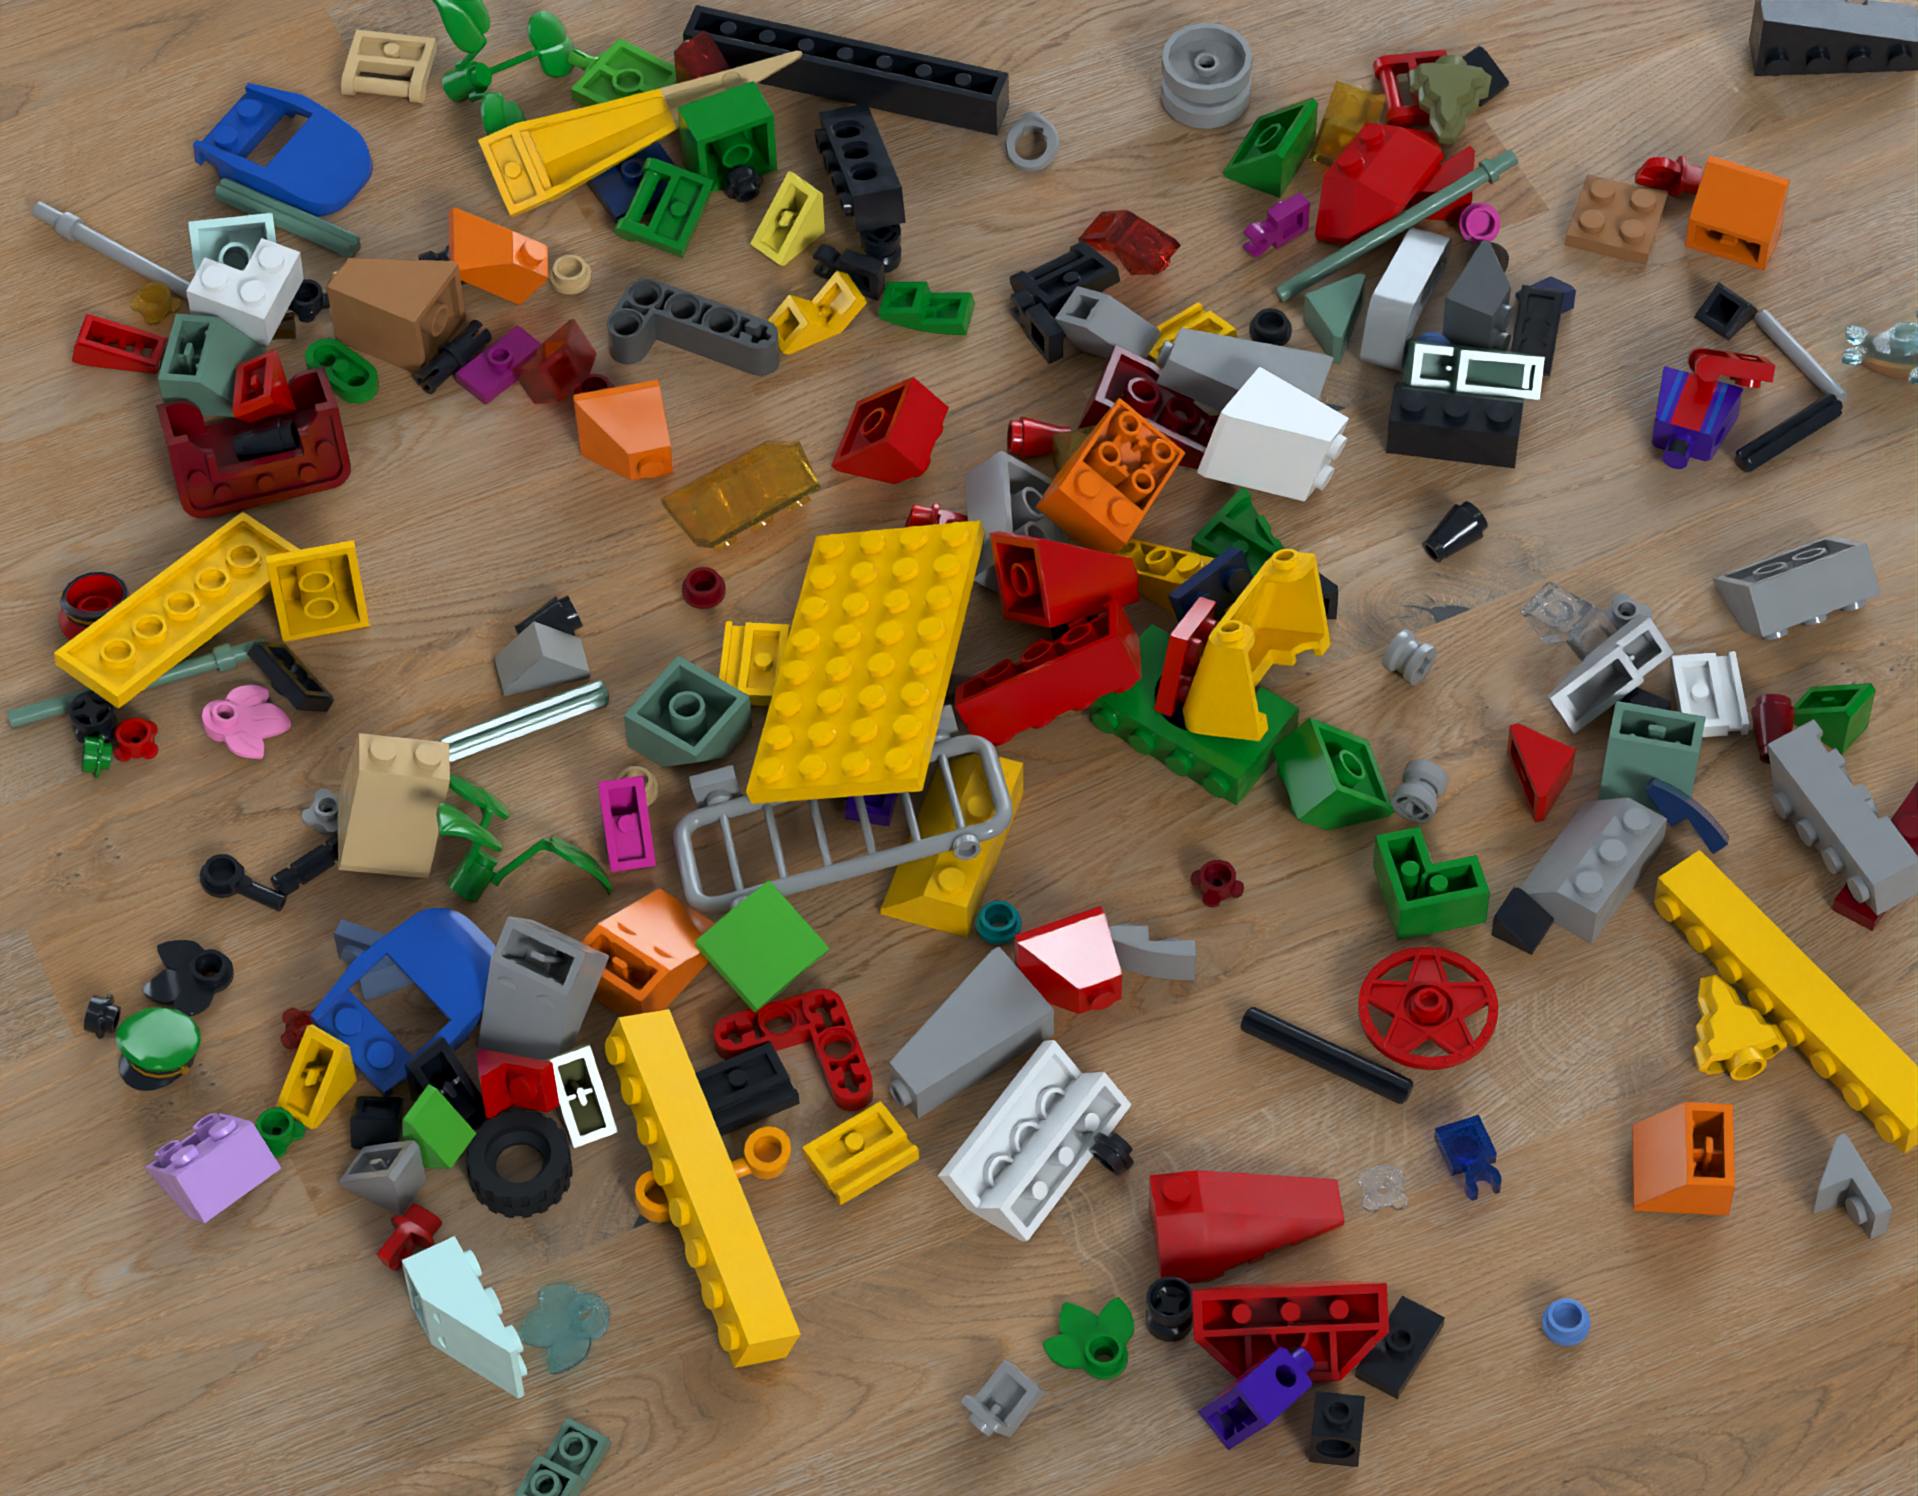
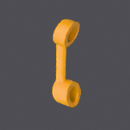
M766 1126L754 1131L745 1142L744 1156L731 1161L737 1178L739 1179L749 1174L759 1179L778 1177L786 1170L790 1163V1139L784 1131L777 1127ZM653 1170L647 1171L636 1182V1207L640 1214L649 1221L657 1223L668 1222L671 1220L669 1202L663 1187L655 1181Z

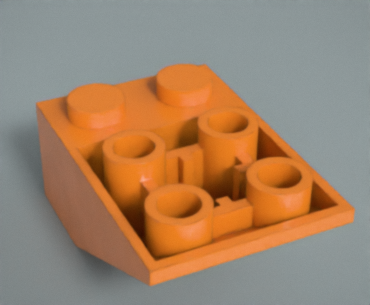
M1119 398L1056 475L1036 505V508L1084 548L1113 554L1128 542L1185 455V452Z
M661 888L598 923L581 941V943L609 955L593 998L622 1017L665 1010L709 962L696 948L694 943L715 923Z

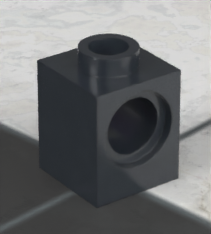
M1316 1391L1309 1462L1358 1467L1365 1396Z

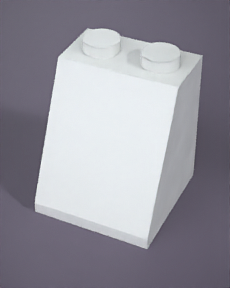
M1259 367L1221 411L1197 473L1206 478L1305 502L1315 488L1322 491L1331 479L1335 468L1330 466V462L1338 458L1348 438L1342 434L1349 418Z

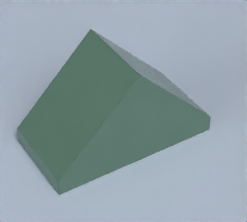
M1357 273L1305 294L1303 321L1326 355L1334 358L1332 363L1340 365L1364 304L1366 275Z

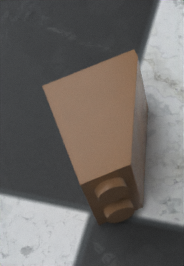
M348 258L339 271L332 273L327 282L326 293L329 298L331 320L336 340L412 373L420 370L438 354L439 346L445 341L449 342L466 320L459 265L452 261Z

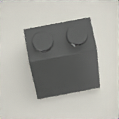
M1482 240L1446 296L1442 335L1448 338L1451 344L1506 351L1510 341V334L1506 333V328L1513 314V307L1509 305L1511 286L1490 242Z

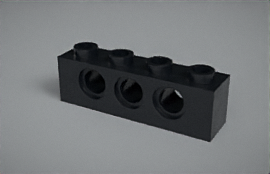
M868 104L819 112L821 128L814 130L815 142L818 153L823 154L827 175L831 174L834 194L839 196L844 218L851 217L856 232L906 223L902 186Z

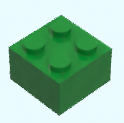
M754 81L678 107L682 163L686 170L714 180L715 189L713 193L726 188L724 177L736 168L753 166L757 175H764L778 170L774 114Z

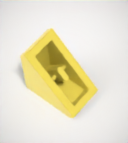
M788 172L750 244L777 264L785 266L825 233L823 193L793 172Z

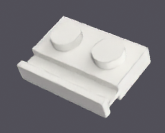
M1729 652L1728 656H1716V653L1671 656L1670 671L1678 712L1706 717L1702 737L1728 736V732L1740 731L1741 735L1748 734L1749 718L1736 652Z

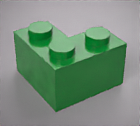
M1420 827L1375 836L1373 868L1398 941L1486 923L1490 891L1477 855L1432 864Z

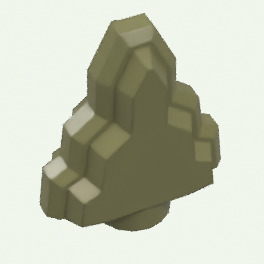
M1455 55L1439 57L1435 63L1420 64L1416 69L1409 71L1410 92L1418 96L1419 108L1429 114V128L1438 143L1454 144L1465 130L1466 117L1477 112L1479 101L1488 97L1492 76L1485 73L1483 68L1467 65L1463 58Z

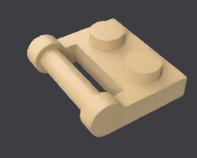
M356 29L341 78L342 95L355 96L359 92L409 98V102L423 104L426 96V85L437 51L436 39ZM360 72L411 77V81L360 76Z

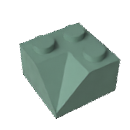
M677 655L624 715L627 746L662 767L726 758L752 728L750 696Z

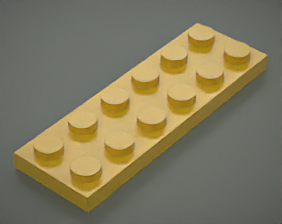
M242 511L55 651V665L119 709L272 592L265 556L300 549Z

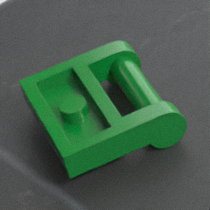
M647 158L641 170L644 175L624 218L618 219L613 231L624 240L638 241L683 258L715 189V181L664 161ZM658 182H668L649 226L640 224Z

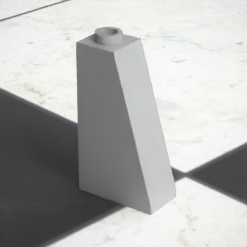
M1180 328L1173 343L1165 340L1157 356L1155 364L1162 366L1156 383L1222 411L1255 371L1261 367L1319 400L1334 358L1316 352Z
M999 946L991 950L889 1062L890 1083L888 1084V1089L891 1096L900 1107L907 1106L916 1118L919 1119L1054 1034V1009Z

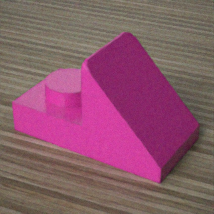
M643 775L598 782L610 871L617 872L656 866Z

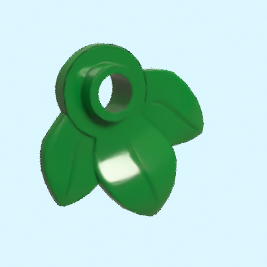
M1117 1297L1111 1300L1098 1316L1094 1312L1070 1302L1063 1303L1059 1316V1331L1061 1335L1054 1336L1043 1342V1348L1048 1357L1060 1367L1065 1369H1083L1089 1376L1095 1379L1109 1380L1119 1376L1128 1364L1126 1344L1134 1334V1320L1127 1305ZM1100 1355H1108L1112 1360L1100 1362L1096 1358Z

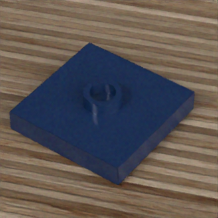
M658 141L586 182L615 224H617L619 218H624L644 175L641 170L647 158H655L676 166ZM658 182L643 215L656 210L668 182Z

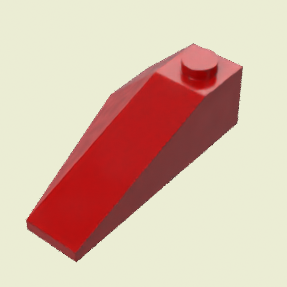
M1202 1170L1150 1175L1149 1208L1160 1278L1174 1276L1183 1279L1188 1284L1210 1282L1224 1276V1271L1246 1261L1249 1264H1253L1264 1259L1265 1253L1287 1244L1291 1246L1298 1245L1344 1225V1215L1337 1179Z

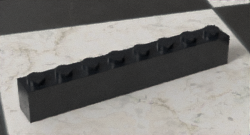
M700 5L695 6L683 32L685 64L687 68L718 73L798 50L803 53L800 59L758 83L855 105L867 103L869 108L996 136L1009 107V73Z

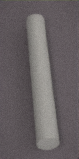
M1763 310L1756 316L1755 323L1824 395L1834 394L1841 402L1847 398V393L1768 310Z

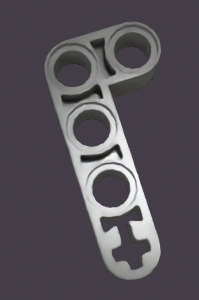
M1410 227L1372 295L1366 316L1360 361L1400 372L1404 370L1408 340L1413 339L1415 324L1446 268L1452 247L1451 237Z

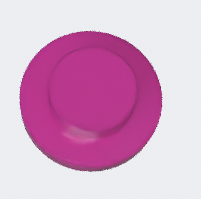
M1486 203L1468 205L1459 216L1458 228L1460 234L1466 241L1472 244L1480 243L1482 240L1491 242L1497 236L1500 229V217L1497 211Z

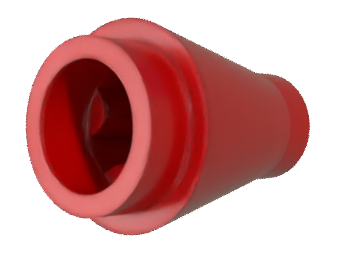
M1022 416L1019 420L1009 421L1007 430V451L1009 455H1018L1019 459L1060 452H1070V427H1061Z

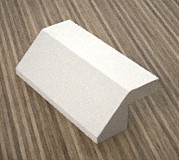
M1055 1040L1043 1041L938 1177L967 1210L1022 1242L1028 1241L1093 1155L1089 1150L1096 1143L1093 1139L1095 1135L1101 1132L1108 1136L1132 1104L1105 1072L1082 1073Z

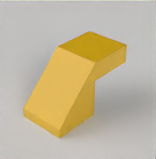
M836 271L812 301L789 294L767 321L773 323L777 328L779 348L782 353L790 355L842 333L866 305L867 301L847 273Z

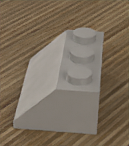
M1002 450L965 474L968 521L981 520L985 530L974 581L998 594L1000 593L990 533L1001 531L1067 544V533L1036 508V505L1053 479Z
M1827 536L1713 578L1716 589L1743 631L1760 636L1763 640L1783 637L1788 634L1787 628L1800 623L1802 626L1821 623L1828 619L1827 613L1838 609L1846 612L1862 608L1867 604L1866 599L1880 594L1868 545L1832 536Z
M1628 797L1584 802L1521 885L1520 889L1524 890L1554 918L1555 924L1592 944L1661 852L1667 818Z

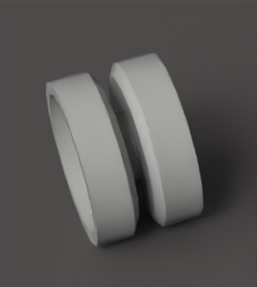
M1200 23L1186 26L1175 32L1165 43L1162 55L1161 99L1165 110L1176 121L1194 128L1212 129L1226 126L1239 119L1249 107L1251 95L1252 52L1248 42L1237 31L1220 24Z

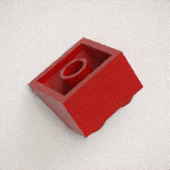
M915 377L906 379L857 401L831 466L839 472L890 484H898L912 477L917 478L928 469L931 463L930 455L936 440L943 432L944 426L942 424L949 407Z

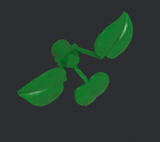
M432 0L438 8L445 29L458 49L468 53L462 60L455 62L456 68L444 73L442 78L444 91L454 102H461L468 98L470 102L482 100L481 117L487 136L515 123L527 121L522 110L515 102H504V97L501 93L485 92L492 82L493 74L537 56L542 70L549 77H563L574 68V65L568 63V56L575 48L571 38L567 36V30L562 22L548 11H539L529 18L527 32L529 40L535 49L488 68L484 63L472 61L486 46L487 39L483 34L490 28V17L483 1Z
M450 774L449 788L462 798L479 806L483 816L479 825L468 815L449 804L441 802L437 808L436 816L441 836H460L473 841L469 851L466 852L446 882L457 894L471 902L477 903L490 882L495 886H499L504 877L542 850L553 852L588 871L602 882L608 895L611 894L613 888L610 880L598 862L582 849L554 836H551L549 840L546 838L541 839L497 872L494 868L498 861L482 850L481 846H486L497 852L502 851V843L488 832L487 828L493 814L507 820L510 812L498 798L488 791Z

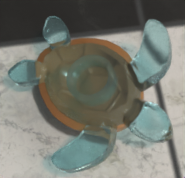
M1917 307V311H1916V317H1917V319H1918V307ZM1912 322L1900 323L1893 326L1891 330H1885L1871 335L1861 326L1854 325L1845 328V336L1848 342L1855 344V346L1843 353V364L1854 365L1860 363L1882 376L1909 380L1911 384H1918V324Z

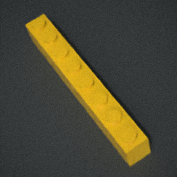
M1698 850L1658 877L1654 904L1659 914L1666 921L1673 922L1686 935L1689 944L1694 950L1704 953L1717 966L1718 972L1726 982L1735 984L1748 997L1752 1008L1758 1009L1761 1015H1766L1778 1026L1787 1043L1793 1047L1797 1046L1810 1059L1814 1070L1821 1077L1829 1079L1842 1092L1844 1099L1850 1107L1856 1111H1861L1874 1124L1877 1133L1884 1141L1893 1143L1903 1154L1917 1146L1918 1066L1701 850Z
M667 1009L618 1017L605 1042L606 1057L609 1063L615 1066L621 1081L623 1100L627 1105L631 1106L637 1122L638 1138L643 1145H646L652 1159L655 1181L663 1187L669 1202L670 1219L676 1227H679L685 1243L687 1262L692 1268H695L702 1285V1299L705 1306L712 1311L717 1323L720 1345L724 1351H728L734 1368L786 1358L801 1333L671 1012Z

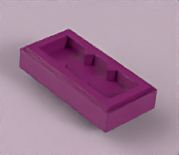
M517 325L455 373L456 381L486 405L548 357L547 348Z

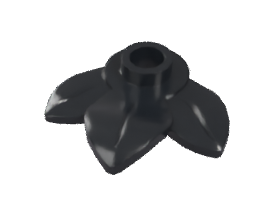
M190 940L168 941L157 946L158 954L166 969L150 980L142 990L144 995L158 1004H174L175 1009L192 1017L206 1010L210 1006L214 995L225 990L231 984L234 978V968L231 960L217 950H204L197 942ZM210 972H217L213 976L205 977Z

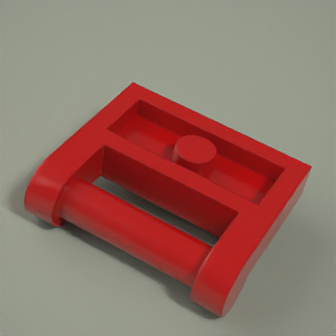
M1446 49L1385 55L1374 61L1375 77L1381 81L1387 108L1384 116L1386 125L1409 128L1410 126L1429 124V114L1419 108L1417 95L1411 93L1414 105H1402L1396 76L1407 73L1409 80L1410 70L1416 69L1420 64L1435 63L1439 57L1447 55Z
M1698 347L1693 349L1687 358L1689 367L1699 378L1706 382H1712L1717 380L1720 375L1730 376V380H1734L1736 385L1751 388H1760L1761 381L1773 383L1776 365L1765 356Z

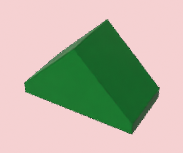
M1872 683L1811 687L1793 706L1796 709L1794 725L1800 727L1814 719L1823 731V736L1820 737L1821 742L1832 749L1836 748L1842 755L1868 727L1876 689Z

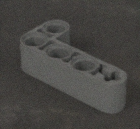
M639 279L633 282L627 288L607 321L610 354L615 361L621 364L629 365L641 361L656 340L752 375H768L774 372L780 363L778 331L773 323L653 279Z

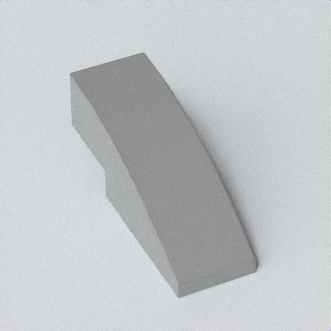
M1638 614L1578 664L1547 698L1569 731L1575 734L1614 705L1616 701H1619L1644 682L1642 677L1674 652L1652 619Z

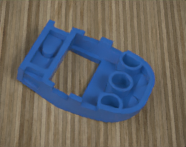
M251 83L245 86L246 93L202 141L196 140L193 143L195 162L202 165L207 160L216 166L220 179L229 178L316 217L327 216L344 208L368 182L373 171V161L366 142L360 133L342 118L304 95ZM297 114L309 118L266 167L246 159L284 115L293 118Z
M445 908L422 910L375 941L367 950L356 957L308 1019L316 1027L349 1045L354 1067L383 1097H389L393 1094V1087L407 1079L404 1065L440 1037L445 1038L454 1051L469 1039L468 1035L482 1019L490 960L496 946L470 919L456 911ZM386 955L450 1020L413 1056L350 991V988Z

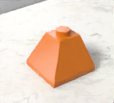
M452 207L448 211L449 259L459 265L460 279L521 305L549 278L547 245L458 208Z
M659 380L573 395L579 448L582 456L629 480L655 478L660 475L673 473L671 445Z

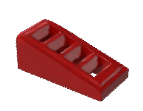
M86 313L75 342L72 362L92 367L156 374L167 346L168 338ZM112 343L118 345L117 348L110 347L109 344ZM126 346H134L133 352H126ZM143 348L152 349L149 358L141 356Z

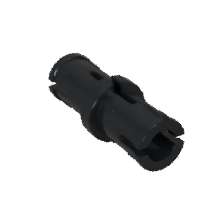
M475 319L472 320L451 342L445 341L438 348V354L414 373V380L419 386L429 376L433 375L422 390L428 394L435 393L436 389L454 372H457L468 363L467 360L492 340V336L487 328L476 338H472L483 326L481 322Z

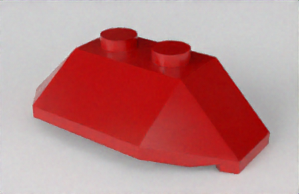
M1366 122L1324 174L1315 228L1316 239L1318 241L1348 245L1360 238L1361 234L1379 227L1400 213L1444 158L1434 134L1422 130Z
M1311 1281L1240 1284L1192 1291L1194 1341L1236 1379L1276 1349L1283 1347L1290 1350L1293 1346L1299 1345L1310 1353L1314 1361V1368L1307 1373L1311 1382L1341 1381L1389 1333L1386 1282Z

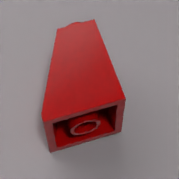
M1001 531L990 533L1004 619L1052 628L1072 622L1082 616L1086 618L1106 612L1103 604L1116 597L1122 607L1140 602L1137 588L1139 576L1134 567L1133 558Z

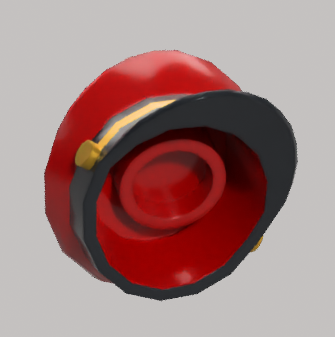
M90 572L78 576L68 583L64 591L60 593L61 609L58 615V622L63 634L69 640L73 639L128 598L130 593L123 580L116 575L106 572Z

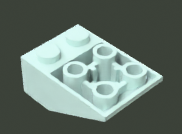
M454 1236L403 1259L402 1264L411 1307L431 1345L519 1399L525 1396L522 1377L528 1373L520 1355L523 1352L522 1343L512 1325L504 1327L499 1317L503 1313L500 1302L492 1287L484 1290L478 1278L482 1276L481 1268L471 1249L463 1252Z

